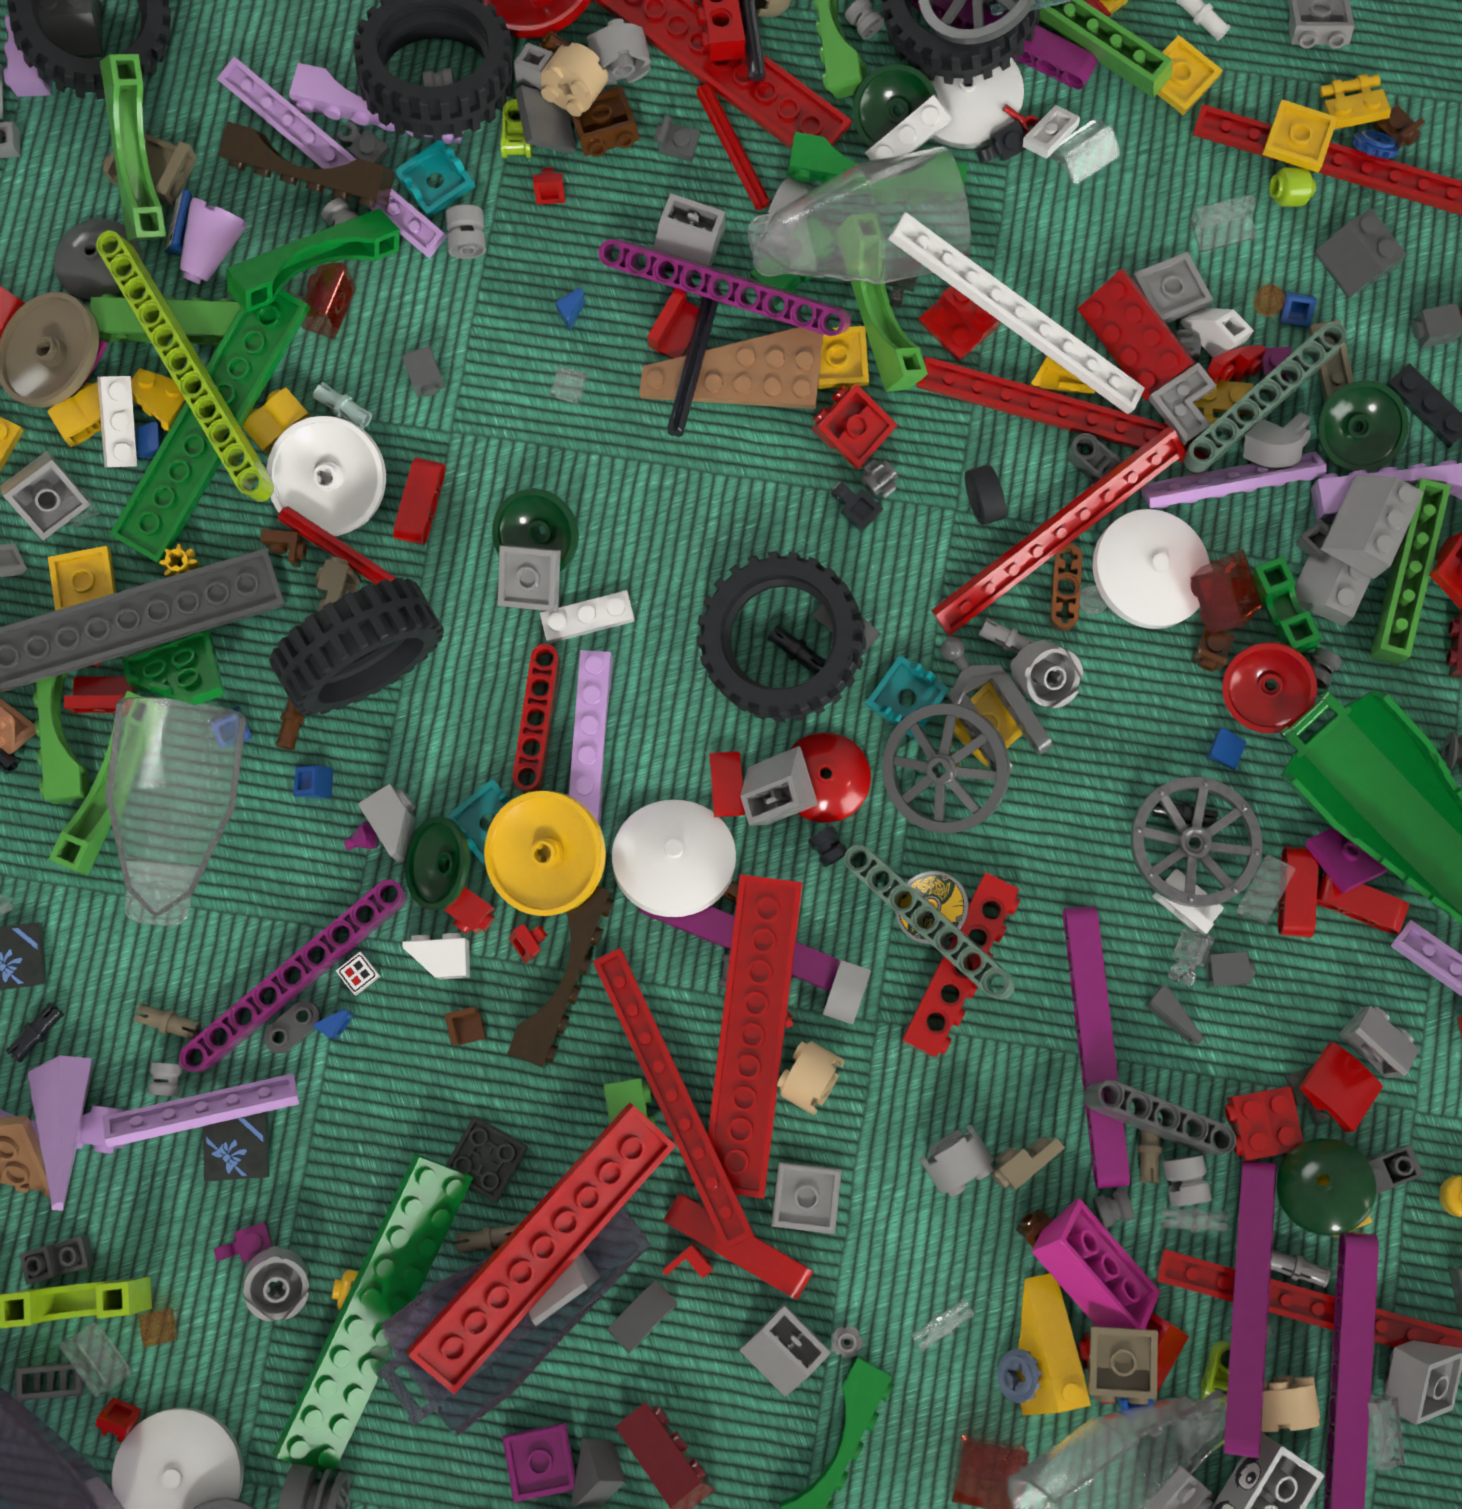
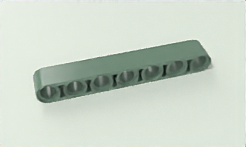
M1329 322L1322 326L1193 440L1184 454L1183 460L1187 469L1191 472L1199 473L1209 468L1258 422L1264 419L1333 358L1346 341L1347 332L1344 326L1337 322ZM1324 337H1331L1335 344H1329ZM1303 355L1311 357L1314 363L1306 362L1303 359ZM1281 374L1290 376L1292 382L1284 381ZM1259 393L1267 394L1271 401L1266 402L1262 400ZM1243 412L1247 414L1250 421L1241 420L1237 413ZM1215 432H1224L1228 440H1220ZM1193 451H1202L1206 455V459H1198Z
M854 845L847 849L844 856L847 868L984 993L1000 1000L1007 999L1013 994L1015 990L1013 977L876 853L863 845ZM865 853L867 855L866 864L863 867L857 868L856 859ZM888 873L889 883L887 886L879 888V877ZM910 893L912 896L910 906L904 909L901 908L900 900L902 896ZM928 914H933L935 917L933 926L924 929L922 924L924 917ZM956 934L958 944L955 948L947 950L945 946L947 937ZM979 955L981 957V965L977 970L971 971L968 967V961L972 956ZM997 976H1003L1005 980L1004 988L999 992H994L991 987L993 979Z

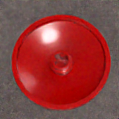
M484 0V4L486 6L491 3L497 10V17L503 16L511 36L530 39L544 37L550 30L556 33L567 27L585 11L591 0Z

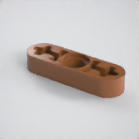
M1071 543L1057 552L1053 558L1049 619L1051 625L1058 631L1072 629L1079 618L1083 556L1080 548ZM1065 552H1070V556L1076 559L1072 560L1069 572H1064L1066 562L1065 559H1060V557L1064 556ZM1062 580H1069L1074 585V592L1070 595L1060 593L1058 583ZM1063 602H1069L1066 613L1068 616H1072L1066 623H1062L1061 618L1056 617L1062 611Z

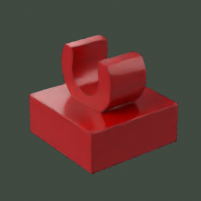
M554 167L542 168V174L533 175L537 205L565 203L562 173H554Z
M522 924L513 930L508 939L526 964L537 956L541 950L538 945L544 941L547 934L541 925L529 932L525 924Z
M112 1397L97 1416L95 1426L101 1429L102 1435L106 1436L110 1432L118 1436V1442H122L139 1420L142 1409Z

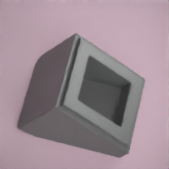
M1322 519L1319 520L1298 538L1296 546L1320 560L1328 554L1320 549L1330 527Z

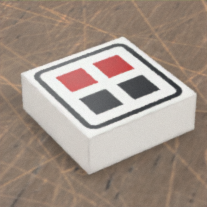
M361 951L336 970L355 996L381 977Z

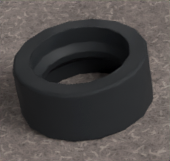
M986 464L966 471L964 478L965 487L971 508L978 522L981 525H986L1004 519L1006 517V502L1000 481L992 466Z

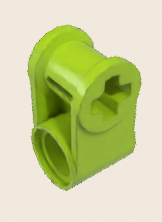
M511 99L503 107L501 132L502 158H507L508 155H526L527 158H532V145L525 142L521 119L516 121L511 119L514 115L520 114L517 99Z
M1222 1340L1212 1346L1207 1368L1200 1385V1399L1207 1400L1210 1398L1226 1403L1227 1406L1229 1365H1222L1221 1355L1224 1351L1230 1350L1231 1342Z

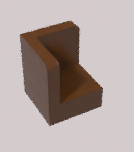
M475 1006L445 1014L451 1045L461 1046L487 1039L480 1008Z

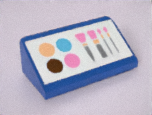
M184 190L175 200L164 249L166 254L182 256L189 207L193 197L189 190Z

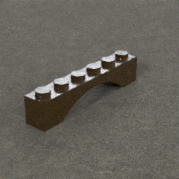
M228 121L218 156L228 160L229 167L245 171L246 166L254 168V174L266 178H271V174L280 176L279 181L294 186L297 185V181L306 183V189L318 193H323V189L332 191V196L349 201L350 196L359 199V204L370 208H375L376 204L387 206L396 174L395 171L384 165L359 158L348 164L328 169L300 167L284 159L272 146L266 135L253 128Z
M597 886L588 899L578 907L566 912L570 926L571 945L565 975L549 1001L533 1016L518 1024L507 1053L508 1055L546 1068L547 1063L553 1064L559 1046L555 1045L558 1034L565 1033L570 1021V1017L566 1015L570 1003L576 1004L581 992V987L577 986L582 974L585 976L588 974L593 958L588 956L592 946H598L602 938L604 929L600 928L603 917L609 918L615 900L611 899L612 892L610 890Z

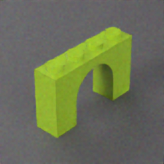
M151 1276L24 1289L0 1294V1329L30 1326L47 1321L97 1315V1318L126 1316L152 1309Z

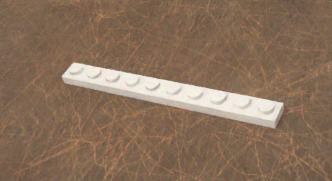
M905 212L900 217L888 240L1126 414L1131 413L1135 409L1145 389L1142 385Z

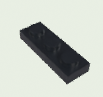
M1410 363L1386 384L1401 398L1404 405L1448 448L1462 437V413Z

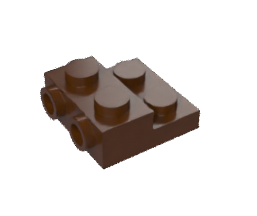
M622 86L600 92L591 107L583 112L581 116L575 117L571 115L584 157L590 155L600 157L605 154L606 150L616 147L629 148L635 141L640 140L636 122Z

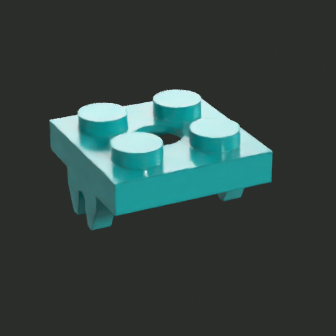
M442 140L436 141L394 170L397 179L428 219L476 187L474 181L466 172L460 158L456 157L451 147L448 148ZM438 173L443 176L444 182L440 187L431 188L428 186L427 179L431 174Z
M899 655L868 698L865 706L896 727L910 713L925 706L940 704L950 688L938 681L933 672L925 671L920 663H912ZM906 689L913 691L916 696L915 703L909 707L901 705L898 701L899 693ZM931 717L918 722L922 729ZM909 730L907 735L915 740V736Z
M493 778L445 816L460 826L470 850L483 865H485L484 847L488 831H484L481 828L480 820L486 814L496 816L500 809L511 801Z

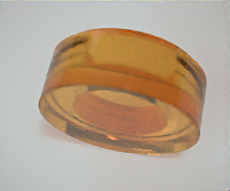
M1265 285L1257 291L1254 297V308L1263 316H1274L1282 309L1285 303V295L1279 287Z

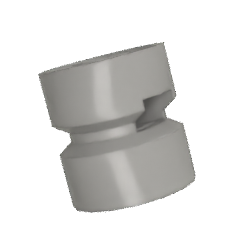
M466 204L449 208L445 213L446 228L450 232L447 235L449 255L459 259H472L485 254L486 240L485 234L482 232L485 228L483 210L478 206Z
M1204 1155L1162 1161L1165 1179L1171 1181V1186L1167 1189L1171 1207L1198 1204L1212 1200L1209 1182L1203 1180V1176L1207 1173Z

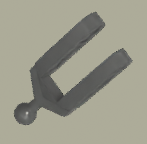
M950 637L943 641L941 645L943 657L949 661H954L961 672L948 697L950 703L963 705L978 712L967 695L990 682L1037 755H1041L1053 748L1052 741L1001 665H970L964 656L965 646L960 639ZM958 717L972 740L982 734L975 725ZM988 741L978 749L991 770L997 771L995 755ZM1010 762V773H1012L1014 769Z

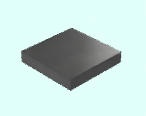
M525 86L518 87L515 90L526 144L568 154L574 152L576 144L569 112L554 102L546 101L542 97L540 90Z

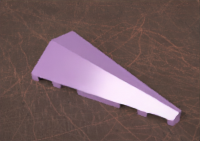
M59 1055L28 1073V1084L30 1085L31 1100L35 1112L36 1127L52 1210L63 1211L92 1074V1058Z

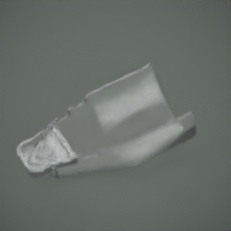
M943 146L858 163L778 211L755 217L748 228V239L756 270L764 276H776L787 273L824 278V276L835 277L846 281H868L871 284H883L933 273L931 270L888 240L900 217L905 212L968 258L971 238L969 209L959 167L952 153Z
M130 697L117 701L105 797L126 887L125 913L133 922L177 926L187 919L191 896L235 809L246 717L240 712L208 703L192 705L172 698Z
M1220 1390L1212 1392L1202 1400L1188 1395H1179L1090 1419L1008 1478V1494L1013 1509H1145L1180 1466L1192 1474L1213 1451L1224 1444L1227 1395Z

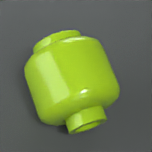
M1284 167L1277 174L1273 175L1269 184L1271 198L1274 199L1277 205L1282 207H1302L1308 203L1316 191V182L1312 178V174L1304 168Z

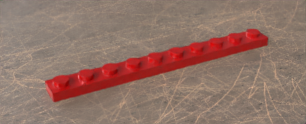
M1202 104L1193 130V136L1274 159L1262 155L1272 127L1271 124ZM1329 143L1319 173L1462 215V181L1382 157L1376 158L1375 156L1367 155L1365 152L1339 144Z
M927 356L924 357V364L928 374L916 384V387L1079 434L1088 433L1097 439L1135 450L1140 449L1169 427V425L1126 414L1125 412ZM1193 440L1185 446L1182 444L1185 452L1187 451ZM1193 451L1198 459H1206V455L1202 451ZM1182 455L1176 461L1184 463V455Z
M1170 427L1164 429L933 608L931 612L942 630L948 636L952 635L1184 455L1186 452L1175 430Z
M618 948L593 960L592 962L724 1249L726 1250L755 1236L623 950Z
M1162 1249L1155 1281L1233 1302L1234 1268ZM1270 1279L1269 1312L1334 1330L1335 1296ZM1375 1309L1374 1342L1397 1347L1415 1340L1462 1349L1461 1331L1382 1309Z

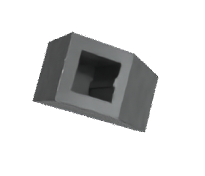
M1411 1145L1402 1146L1366 1158L1376 1179V1194L1424 1175Z

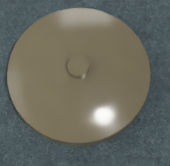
M62 292L41 294L20 307L7 323L0 338V384L5 392L16 401L33 408L51 407L72 396L90 374L98 352L99 331L92 311L83 302Z

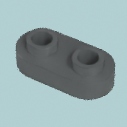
M300 1001L294 1004L265 1031L264 1042L267 1048L272 1052L280 1054L288 1053L315 1030L312 1025L321 1021L322 1015L319 1007L308 1001ZM302 1011L308 1013V1019L305 1022L299 1020V1014ZM278 1032H283L284 1040L281 1043L275 1041V1035Z

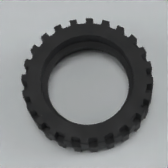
M7 0L14 42L17 49L23 52L24 61L28 67L35 66L40 79L45 83L49 78L55 81L56 89L65 93L68 87L74 89L76 97L85 99V92L96 93L97 100L105 99L100 67L102 59L77 57L55 46L41 26L39 19L40 0ZM137 0L141 12L139 34L134 43L120 54H139L142 79L146 75L152 78L157 72V63H162L166 56V46L169 45L171 22L169 0Z
M380 0L381 6L378 9L372 6L367 11L368 21L361 19L357 26L359 34L354 35L353 43L355 50L353 52L361 97L363 101H366L367 109L372 115L378 112L379 122L387 126L392 123L394 124L395 132L404 135L405 131L413 132V137L417 139H423L424 135H433L434 140H443L442 135L453 134L455 139L463 137L462 131L471 129L474 133L480 130L481 122L484 120L491 123L496 119V109L503 111V107L507 102L506 96L510 97L513 91L512 42L503 16L497 17V10L491 3L485 6L483 5V0ZM431 38L450 39L464 43L476 50L484 58L481 66L467 78L450 85L426 87L407 83L395 77L385 68L389 59L401 48L413 42Z
M882 0L881 3L888 39L891 45H895L896 55L899 59L903 60L907 57L908 66L917 70L919 68L923 69L924 74L929 80L933 81L937 75L943 77L944 84L952 85L954 78H964V84L973 83L972 77L983 75L984 80L993 77L992 70L1000 67L1004 71L1010 67V58L1013 55L1020 58L1025 52L1024 41H1032L1035 35L1034 24L1037 25L1040 18V0H1036L1025 18L1004 35L978 44H957L922 28L914 19L911 8L912 0Z
M777 551L768 552V558L759 560L756 555L747 558L749 561L748 565L740 569L736 564L729 569L732 575L726 581L719 578L714 584L717 591L713 597L707 595L703 602L707 609L705 615H699L697 623L701 627V635L697 636V645L702 651V656H700L701 663L707 669L711 682L728 700L744 712H750L757 718L764 720L767 717L773 718L776 722H785L786 718H795L797 721L806 719L805 715L812 712L818 715L825 711V705L831 701H834L836 704L842 698L840 693L846 686L851 688L855 682L853 676L856 670H861L863 664L861 655L862 650L866 649V639L863 631L865 629L864 620L860 614L859 607L845 582H842L836 572L830 567H827V569L823 567L817 559L809 557L806 560L801 558L799 553L789 552L788 556H780ZM776 587L797 588L814 596L827 610L833 627L832 649L824 666L808 681L789 688L767 687L750 679L738 666L731 646L732 627L742 607L757 594Z
M395 578L391 582L386 579L379 581L376 585L368 584L361 587L359 591L342 595L341 599L334 603L329 602L323 606L322 610L304 618L305 621L302 624L294 626L289 631L290 634L278 642L279 647L273 649L269 663L296 711L303 715L306 713L308 715H316L318 712L326 714L332 709L339 710L345 708L350 703L360 702L364 697L378 693L383 687L388 684L392 685L399 680V677L415 669V665L428 658L427 654L429 652H433L438 647L437 643L441 642L443 638L444 628L416 582L408 578L405 580L403 578Z

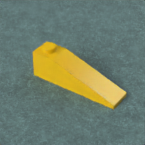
M1050 1273L1024 1278L1018 1349L1030 1351L1031 1357L1038 1360L1037 1369L1042 1374L1038 1377V1383L1041 1388L1035 1391V1398L1027 1400L1026 1403H1020L1022 1415L1060 1413L1091 1406L1059 1283ZM1022 1370L1016 1371L1017 1375L1021 1378L1020 1382H1024L1026 1379L1022 1375Z

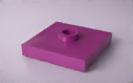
M1333 828L1309 838L1304 844L1342 893L1358 887L1384 874L1388 870Z
M567 1422L502 1436L514 1503L574 1490L576 1472Z

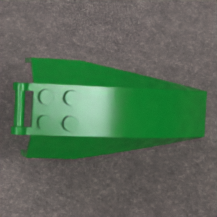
M1374 689L1353 702L1342 706L1329 691L1325 690L1319 696L1320 700L1290 728L1286 726L1280 732L1282 737L1295 749L1280 776L1321 820L1462 925V789L1459 788L1451 776L1450 770L1430 739L1388 694ZM1330 708L1335 714L1303 743L1298 736Z

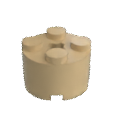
M571 43L569 46H564L563 44L557 49L541 72V95L546 101L554 102L562 109L567 110L571 115L579 117L591 107L608 81V72L606 68L602 70L598 64L600 58L591 49L578 43Z
M802 1041L793 1055V1058L796 1059L791 1071L785 1069L777 1086L780 1087L781 1097L810 1114L816 1115L818 1111L814 1106L816 1103L821 1106L824 1104L839 1077L835 1073L836 1067L838 1065L843 1068L845 1060L813 1041H810L808 1044Z
M1292 1375L1273 1377L1274 1382L1269 1383L1267 1380H1264L1262 1432H1279V1429L1290 1428V1431L1318 1427L1321 1424L1313 1376L1297 1377L1294 1380Z

